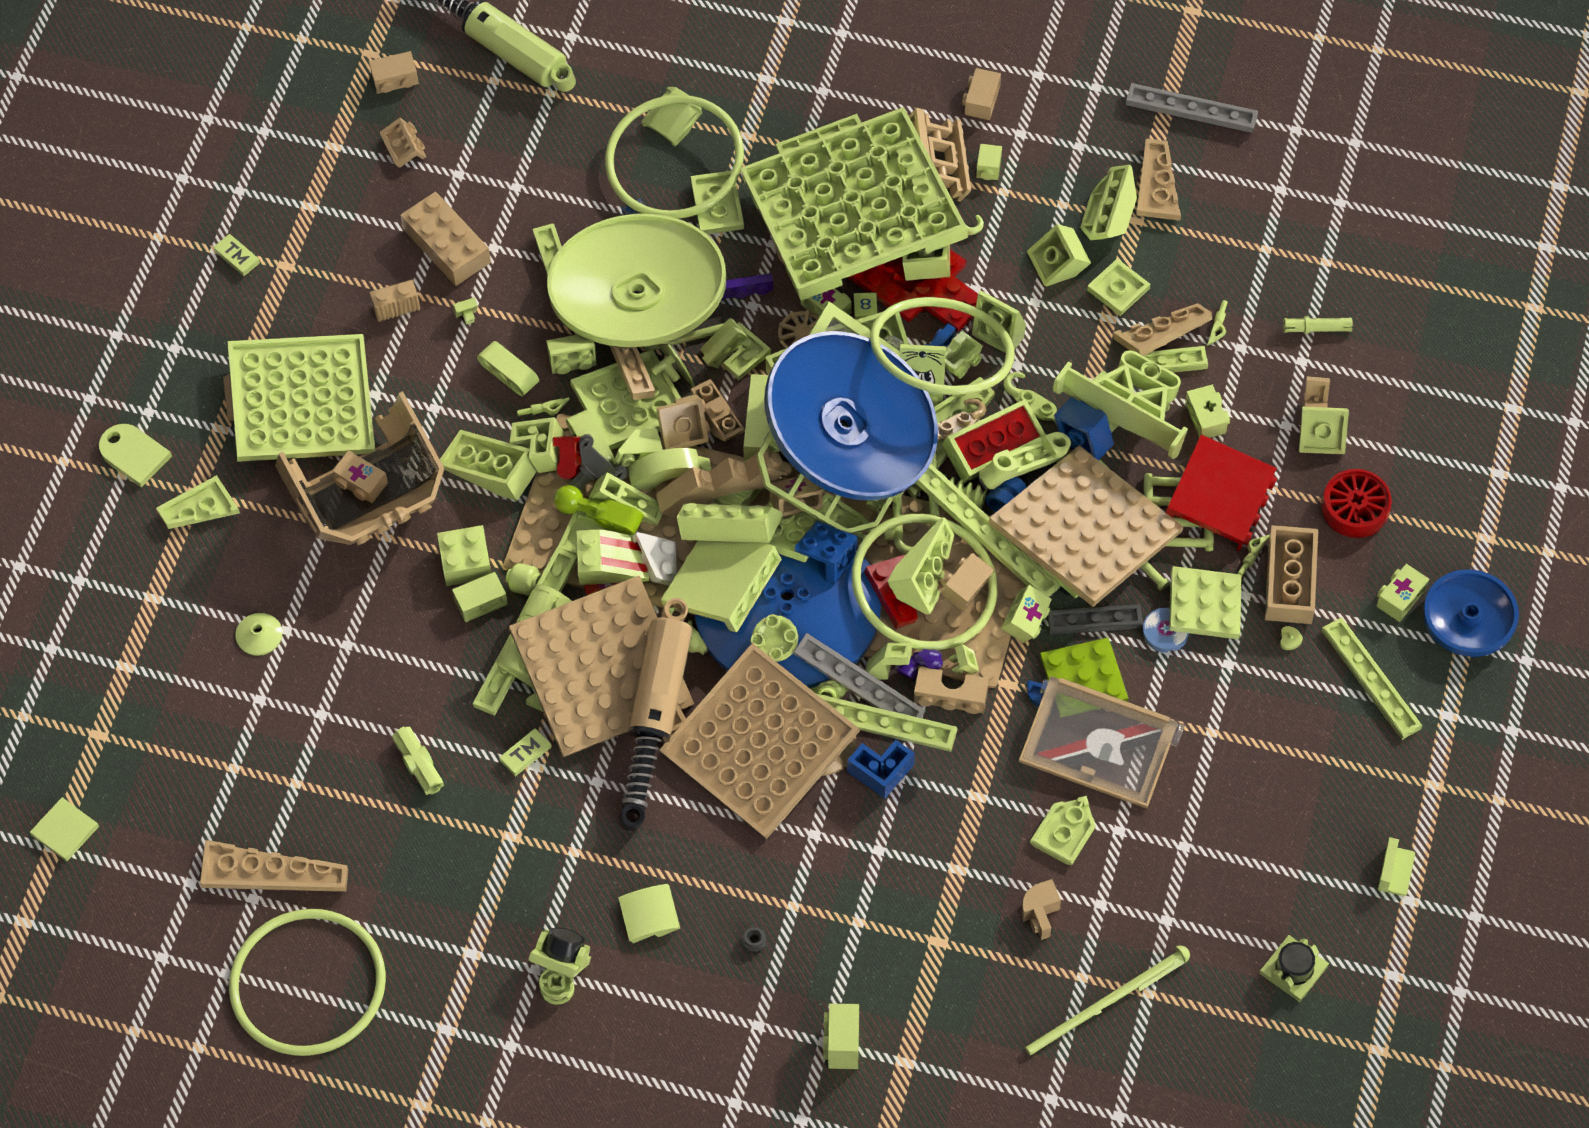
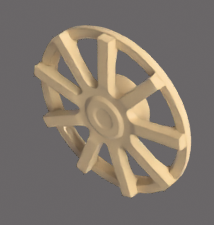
M806 310L795 313L791 312L780 322L778 337L782 346L785 349L789 347L784 342L786 339L795 337L793 342L795 343L801 338L808 336L816 323L814 321L807 325L808 318L812 317L817 321L819 318L817 314ZM805 316L803 324L796 317ZM792 319L796 324V327L788 325L786 323ZM783 328L789 329L793 333L782 335Z

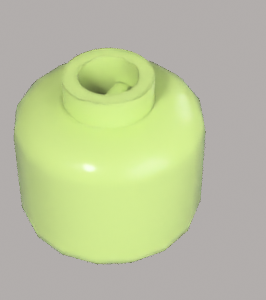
M517 563L512 569L508 570L506 582L509 583V588L512 592L530 596L542 575L535 566Z

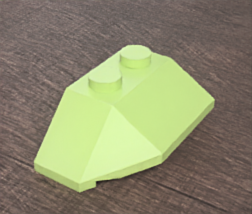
M1131 165L1111 167L1108 175L1091 192L1080 226L1090 240L1111 238L1126 233L1137 199Z

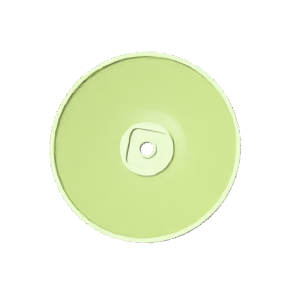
M657 214L617 216L597 222L583 229L560 248L550 265L547 277V288L552 308L558 318L569 329L591 341L618 347L656 345L689 333L706 321L715 311L723 297L726 286L724 258L716 243L706 233L690 223Z

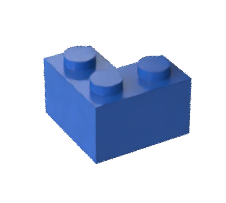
M897 740L891 744L882 756L862 743L847 760V772L885 799L914 766L915 753Z

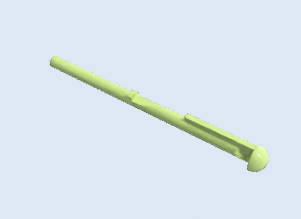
M1176 946L1174 954L1025 1047V1050L1031 1056L1092 1016L1102 1013L1101 1010L1115 1003L1135 989L1141 991L1186 963L1190 958L1189 950L1185 946Z

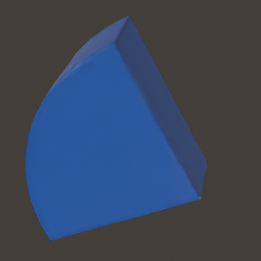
M1028 680V697L1034 705L1039 707L1048 685Z

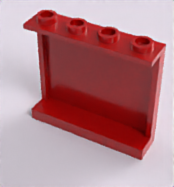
M1201 434L1165 514L1172 518L1176 515L1239 544L1236 550L1240 551L1242 545H1248L1253 534L1249 531L1251 525L1256 527L1261 514L1257 512L1259 507L1264 509L1269 496L1265 494L1267 489L1272 491L1277 478L1274 477L1277 468Z

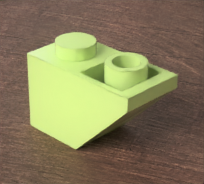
M635 429L618 450L613 462L614 466L630 467L640 458L663 450L658 429Z

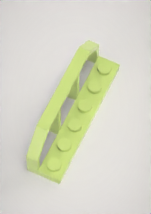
M771 431L767 433L764 443L756 455L765 489L822 523L850 534L877 527L893 500L892 497L880 500H864L867 502L866 505L872 510H880L875 520L871 523L846 529L829 519L841 496H834L823 515L793 497L804 478L801 473L798 475L789 493L770 483L763 454L767 447L776 452L781 451Z

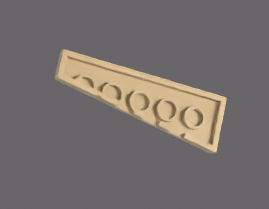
M205 840L200 885L201 888L346 892L348 866L320 860H309L298 856H282L276 852H260L254 848L244 849L235 847L232 844Z

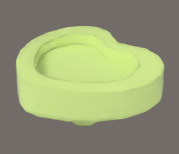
M1291 626L1282 628L1280 647L1284 650H1293L1299 647L1303 640L1301 633Z

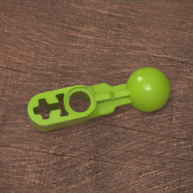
M572 485L559 488L554 496V504L559 512L571 515L581 511L586 513L588 518L595 520L601 527L617 533L634 535L644 518L643 513L638 509L611 499H606L605 501L585 499L581 491Z

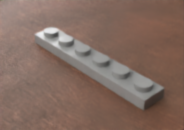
M1131 83L1126 100L1127 106L1250 133L1254 131L1258 116L1257 110Z
M806 633L793 653L875 708L921 718L926 711L808 633Z

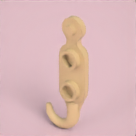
M978 399L965 400V405L974 404L978 407V410L972 413L961 412L939 423L938 440H945L947 436L981 419L986 413L984 403Z

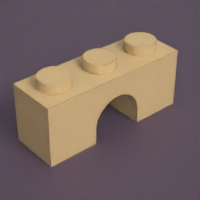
M919 667L914 690V702L922 706L934 705L946 710L959 709L965 710L970 714H984L989 678L966 674L965 681L961 687L949 689L942 684V670Z

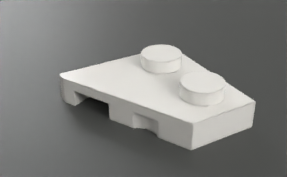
M636 532L632 539L634 543L638 542L642 550L640 557L648 569L647 572L651 581L670 586L677 574L676 542Z

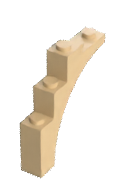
M765 450L763 457L770 483L798 477L800 472L791 463L782 461L779 453ZM757 453L745 462L726 458L710 471L691 467L656 494L660 513L677 518L683 504H703L725 495L764 488L756 459Z

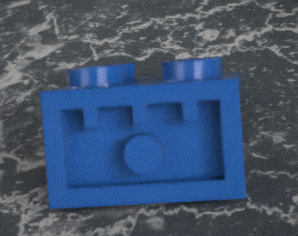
M816 521L795 545V552L825 563L826 581L835 584L854 560L857 551V536Z

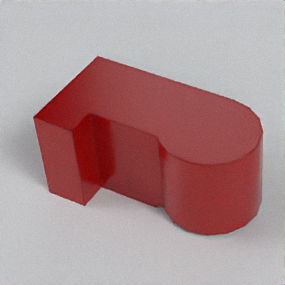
M581 436L553 437V446L559 447L560 462L557 465V473L562 479H572L581 471L579 469L581 466L579 444Z

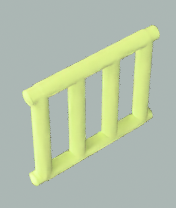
M1151 473L1144 474V496L1157 506H1168L1172 497H1153V486L1177 487L1181 478L1152 477ZM1173 517L1184 527H1200L1183 518ZM1204 528V538L1175 537L1166 546L1205 548L1206 551H1213L1214 532Z

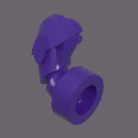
M923 649V651L913 653L909 665H895L894 670L914 681L918 675L917 665L939 670L943 666L942 655L937 650Z

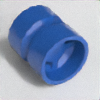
M1014 477L1004 481L994 490L991 489L985 498V502L996 513L1027 487L1020 478Z

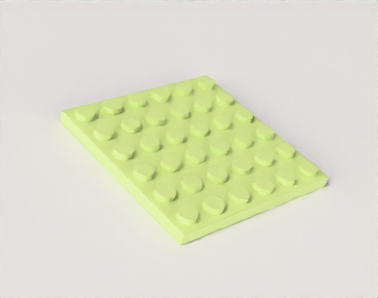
M363 334L228 341L237 462L277 459L278 454L284 452L287 459L345 455L348 450L356 455L375 453Z

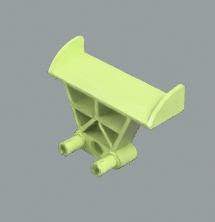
M1125 351L1121 356L1117 369L1094 381L1071 368L1072 363L1069 361L1056 377L1053 385L1055 393L1060 394L1064 392L1096 410H1102L1107 415L1108 420L1169 451L1168 457L1175 459L1179 455L1188 428L1183 427L1180 430L1164 421L1165 412L1169 410L1170 403L1175 400L1181 384L1179 376L1135 351ZM1133 385L1142 389L1143 391L1135 393Z

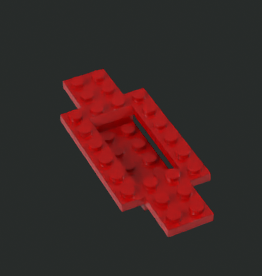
M951 249L950 277L906 280L903 256L847 277L867 293H876L877 300L888 308L905 300L924 297L951 299L974 307L977 304L978 293L956 278L967 266V261ZM935 306L916 307L899 312L900 317L910 322L920 311L922 313L928 311L944 324L953 326L957 333L974 317L958 310Z

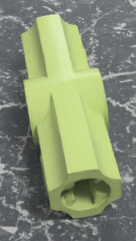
M410 726L398 729L392 735V738L402 754L408 771L416 777L426 795L438 792L444 784L433 766L432 758L425 746H421Z

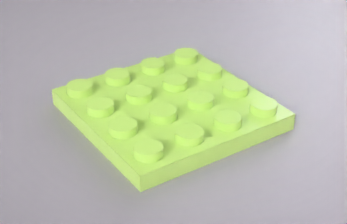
M653 349L640 354L655 389V397L632 400L617 363L571 380V387L584 410H588L610 450L621 447L635 429L657 428L658 432H660L656 408L673 404L676 399L681 398L665 370L656 377L650 371L652 367L660 362Z

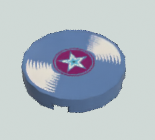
M1159 608L1152 611L1146 617L1142 628L1146 643L1152 649L1162 653L1181 649L1189 637V633L1169 631L1170 608Z

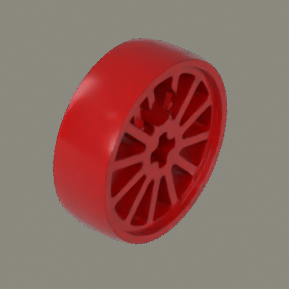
M1349 469L1336 474L1327 483L1321 500L1322 513L1327 524L1337 533L1351 538H1364L1377 533L1387 522L1392 507L1391 493L1387 484L1376 474L1363 469ZM1357 485L1362 486L1360 490L1357 489ZM1331 496H1334L1339 499L1331 500L1330 498ZM1341 506H1343L1342 508L1338 509L1337 511H1334L1333 508H1332V507H1341ZM1344 513L1348 515L1346 520L1340 517ZM1359 516H1365V517H1367L1369 520H1368V521H1363V519L1360 518Z

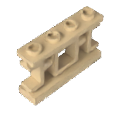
M915 108L909 115V118L945 187L950 188L951 198H956V201L961 202L971 192L969 166L967 165L961 120L956 119L951 123V119H946L942 125L930 123L929 114H924L923 109ZM934 150L944 152L946 161L935 159Z

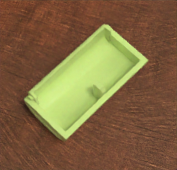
M537 585L536 589L532 590L516 623L570 603L572 600L549 586ZM510 634L496 661L497 665L533 688Z

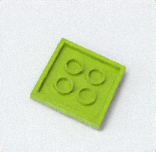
M1109 637L1041 653L1040 657L1048 683L1050 678L1058 681L1062 678L1128 702L1129 698ZM1057 693L1054 701L1059 718L1100 709Z

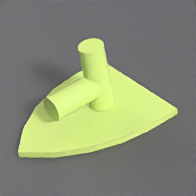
M659 344L658 346L666 355V358L650 369L652 374L656 377L665 370L670 379L676 382L681 378L677 373L678 371L692 387H695L687 368L670 344Z

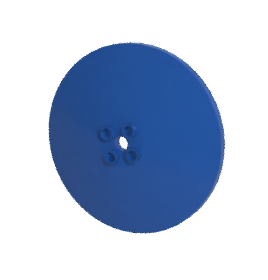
M839 331L811 334L789 346L773 365L767 378L764 396L767 422L781 452L797 471L808 480L842 497L856 500H880L904 492L926 472L933 460L938 442V424L932 400L928 391L910 386L890 374L875 357L869 338ZM880 344L886 357L896 367L920 379L903 359ZM840 420L846 421L849 428L842 426Z
M779 554L782 560L737 633L729 631L726 624L722 621L695 614L697 630L709 654L727 672L752 644L751 637L756 625L763 618L771 614L783 616L794 624L798 633V645L806 633H808L855 665L868 651L877 633V629L874 628L862 613L854 596L851 579L853 562L837 582L832 584L826 581L825 563L810 557L806 562H802ZM864 557L861 567L863 593L870 608L880 619L881 602L864 573L865 568L870 566ZM791 593L794 597L786 601L781 598V595ZM794 654L785 660L777 662L809 689L831 679Z

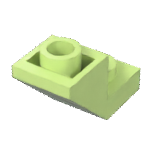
M911 642L887 643L867 661L865 671L878 680L888 679L891 665H909L912 653Z

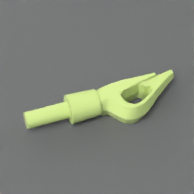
M1225 300L1222 301L1219 311L1216 312L1207 346L1222 338L1226 333V329L1222 325L1228 303ZM1217 331L1222 332L1221 334L1216 336Z
M568 397L531 405V408L518 410L517 414L521 416L530 413L535 415L546 412L554 416L570 399Z
M1269 535L1253 539L1248 543L1249 553L1243 560L1244 564L1237 573L1241 577L1248 567H1252L1257 555L1269 539ZM1259 542V545H1257L1256 547L1252 546L1253 544Z

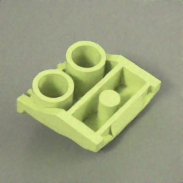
M667 87L666 93L663 96L688 94L677 87ZM690 104L662 105L651 109L645 115L641 124L644 127L651 128L672 142L673 146H676L689 133L696 120L700 117L702 108Z

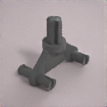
M588 433L582 435L579 440L581 466L579 469L581 471L568 485L575 486L581 491L590 480L594 482L607 472L620 480L625 479L627 476L626 467L622 465L614 467L593 447L594 439Z

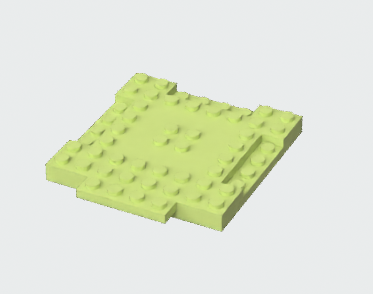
M904 107L862 123L857 114L777 143L776 148L779 154L740 168L743 181L756 208L759 209L801 301L842 286L841 279L923 248L927 254L968 238L966 225Z

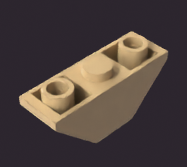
M711 379L691 388L692 395L696 394L705 401L707 409L704 413L705 420H707L710 431L715 437L727 441L745 432V429Z

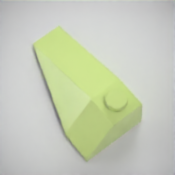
M945 517L940 518L895 566L888 579L889 586L897 599L925 614H931L939 599L940 591L937 587L939 580L944 579L943 563L945 559L949 558L954 534Z

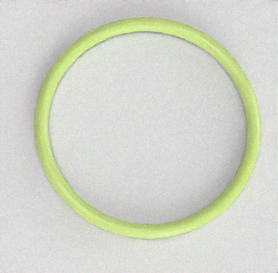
M689 95L663 96L639 105L618 123L611 134L606 148V174L617 196L635 211L641 214H657L677 219L686 218L710 209L719 203L733 188L740 175V168L743 166V141L738 127L732 118L714 103ZM668 104H690L712 112L727 126L735 146L733 169L722 188L708 200L681 210H659L637 202L624 191L614 169L615 148L627 126L648 110Z
M924 297L894 304L876 318L870 333L872 351L879 363L890 374L910 386L932 393L965 395L989 389L1001 382L1009 374L1015 358L1013 342L1007 331L998 321L974 306L951 299ZM935 306L958 310L978 318L998 334L1005 347V361L995 375L975 384L949 386L926 382L900 370L886 357L879 342L881 327L891 316L910 308Z
M906 514L879 524L860 543L852 565L851 579L854 596L867 620L894 642H911L912 648L918 650L929 649L938 651L956 647L972 639L985 627L994 611L997 600V577L993 563L981 543L960 525L947 520L952 532L965 540L974 549L979 558L994 569L993 574L988 580V598L985 608L976 623L967 631L956 637L941 641H921L903 636L889 628L875 615L864 596L861 585L862 562L868 548L876 538L887 530L899 525L909 523L935 525L942 518L929 514Z
M323 909L291 911L264 923L243 943L235 957L230 972V1002L240 1025L254 1040L263 1046L289 1055L307 1056L322 1054L350 1042L372 1021L379 1009L385 991V965L379 947L372 936L354 920L342 914ZM323 919L350 929L369 949L376 971L373 998L361 1019L351 1029L335 1039L308 1046L289 1045L278 1042L261 1033L244 1012L239 996V977L243 963L254 945L273 929L296 920Z

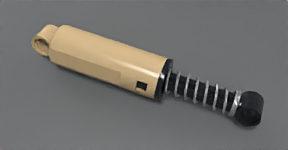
M672 598L666 602L662 610V617L654 618L649 628L628 734L636 738L637 746L633 748L635 755L631 757V760L634 763L629 767L632 773L627 776L630 780L625 785L628 792L623 794L622 803L624 805L619 815V823L627 831L638 829L644 822V810L648 805L645 799L650 796L647 794L648 787H652L649 784L650 778H653L651 770L655 769L652 765L653 761L657 760L655 751L659 750L656 746L657 743L669 742L692 635V627L684 622L688 607L680 598ZM669 608H677L680 611V616H672ZM634 812L638 817V821H628L626 813Z

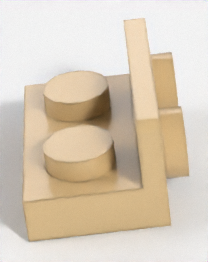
M398 118L380 131L395 165L399 168L416 156L422 160L426 158L423 151L425 146L415 135L417 133L416 128L411 122L407 123L401 118Z

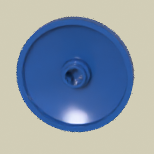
M1458 570L1442 576L1431 586L1424 602L1423 617L1430 635L1442 647L1458 655L1480 657L1495 653L1511 640L1518 624L1519 610L1511 590L1495 576L1478 570Z

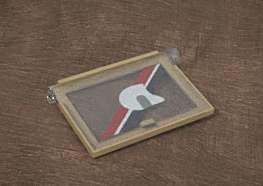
M1051 676L1050 680L1044 679L1040 693L1044 695L1019 762L1147 809L1170 745L1178 746L1185 725L1171 720L1170 717L1062 678L1057 679Z

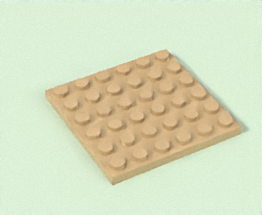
M1080 445L993 514L988 524L1091 606H1095L1177 537L1184 527L1171 516L1165 514L1162 509L1094 458Z
M640 576L509 626V631L563 758L628 732L650 624L654 618H657ZM682 679L677 703L681 710L694 705L684 679Z
M752 643L670 737V741L662 746L660 752L759 834L768 839L859 733L860 729Z

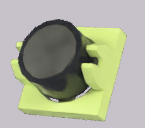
M560 927L550 930L545 929L540 934L536 948L530 953L529 961L567 977L574 978L589 965L591 959L589 956L590 946L585 945L583 936L575 931Z
M1288 935L1260 970L1259 974L1300 1002L1327 969L1329 963L1318 956L1319 951L1315 945L1309 946L1307 939H1301L1298 942Z

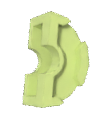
M961 331L952 339L949 346L946 347L945 368L959 379L963 378L971 366L976 367L981 361L982 356L980 352L983 345Z

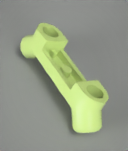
M1054 432L1045 435L1041 442L1011 453L1008 449L995 454L991 463L980 471L979 477L989 489L994 490L1006 480L1055 462L1058 463L1072 452L1070 449L1071 441L1066 434Z

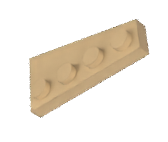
M1146 139L1137 216L1171 220L1181 219L1168 141Z

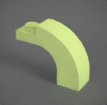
M673 448L657 451L640 458L628 467L632 487L650 492L660 483L678 478L691 467L710 471L711 465L709 458L697 455L696 449Z

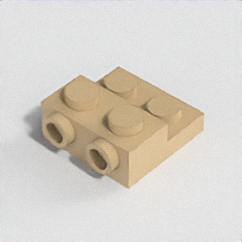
M696 394L676 399L673 404L656 408L663 450L687 448L709 442L708 434L710 433V427L704 415L707 411L706 404Z

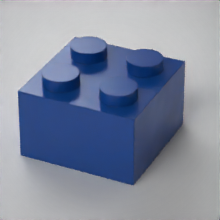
M1070 397L1054 414L1058 432L1066 434L1071 441L1070 449L1074 450L1080 445L1094 458L1100 460L1114 445L1107 415L1102 410H1096L1083 401Z

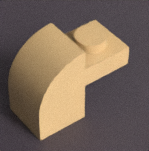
M1307 376L1303 407L1328 408L1330 378Z
M1053 879L1034 885L1026 892L1023 899V922L1030 920L1033 932H1038L1041 940L1049 938L1051 934V926L1046 914L1060 910L1061 899Z

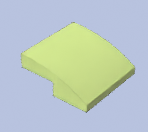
M668 884L644 888L618 897L630 942L636 943L653 935L661 937L680 929Z

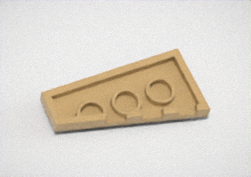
M1197 303L1171 312L1170 317L1159 316L1153 318L1150 324L1141 326L1138 323L1132 325L1131 330L1123 333L1121 330L1113 332L1114 340L1130 351H1135L1144 356L1212 320V313Z

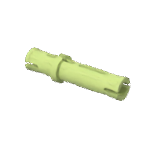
M1304 316V318H1284L1283 320L1285 323L1283 324L1284 333L1351 332L1352 327L1350 326H1353L1351 317L1309 318V316Z

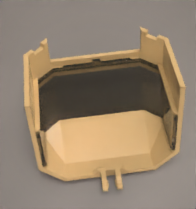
M403 391L398 394L394 405L388 409L390 414L384 418L382 414L375 418L387 443L375 448L373 453L359 456L384 471L387 476L388 484L373 503L367 500L362 501L349 489L346 488L344 490L337 486L333 470L307 482L295 458L288 462L284 452L278 454L275 467L317 539L348 545L354 543L361 545L370 540L369 535L375 532L380 535L390 530L393 523L398 521L399 524H402L411 519L410 515L418 511L421 514L432 508L430 504L435 500L444 467Z

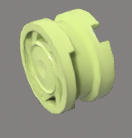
M545 969L540 976L541 995L548 1003L554 1005L564 1004L573 996L575 990L573 978L550 969Z

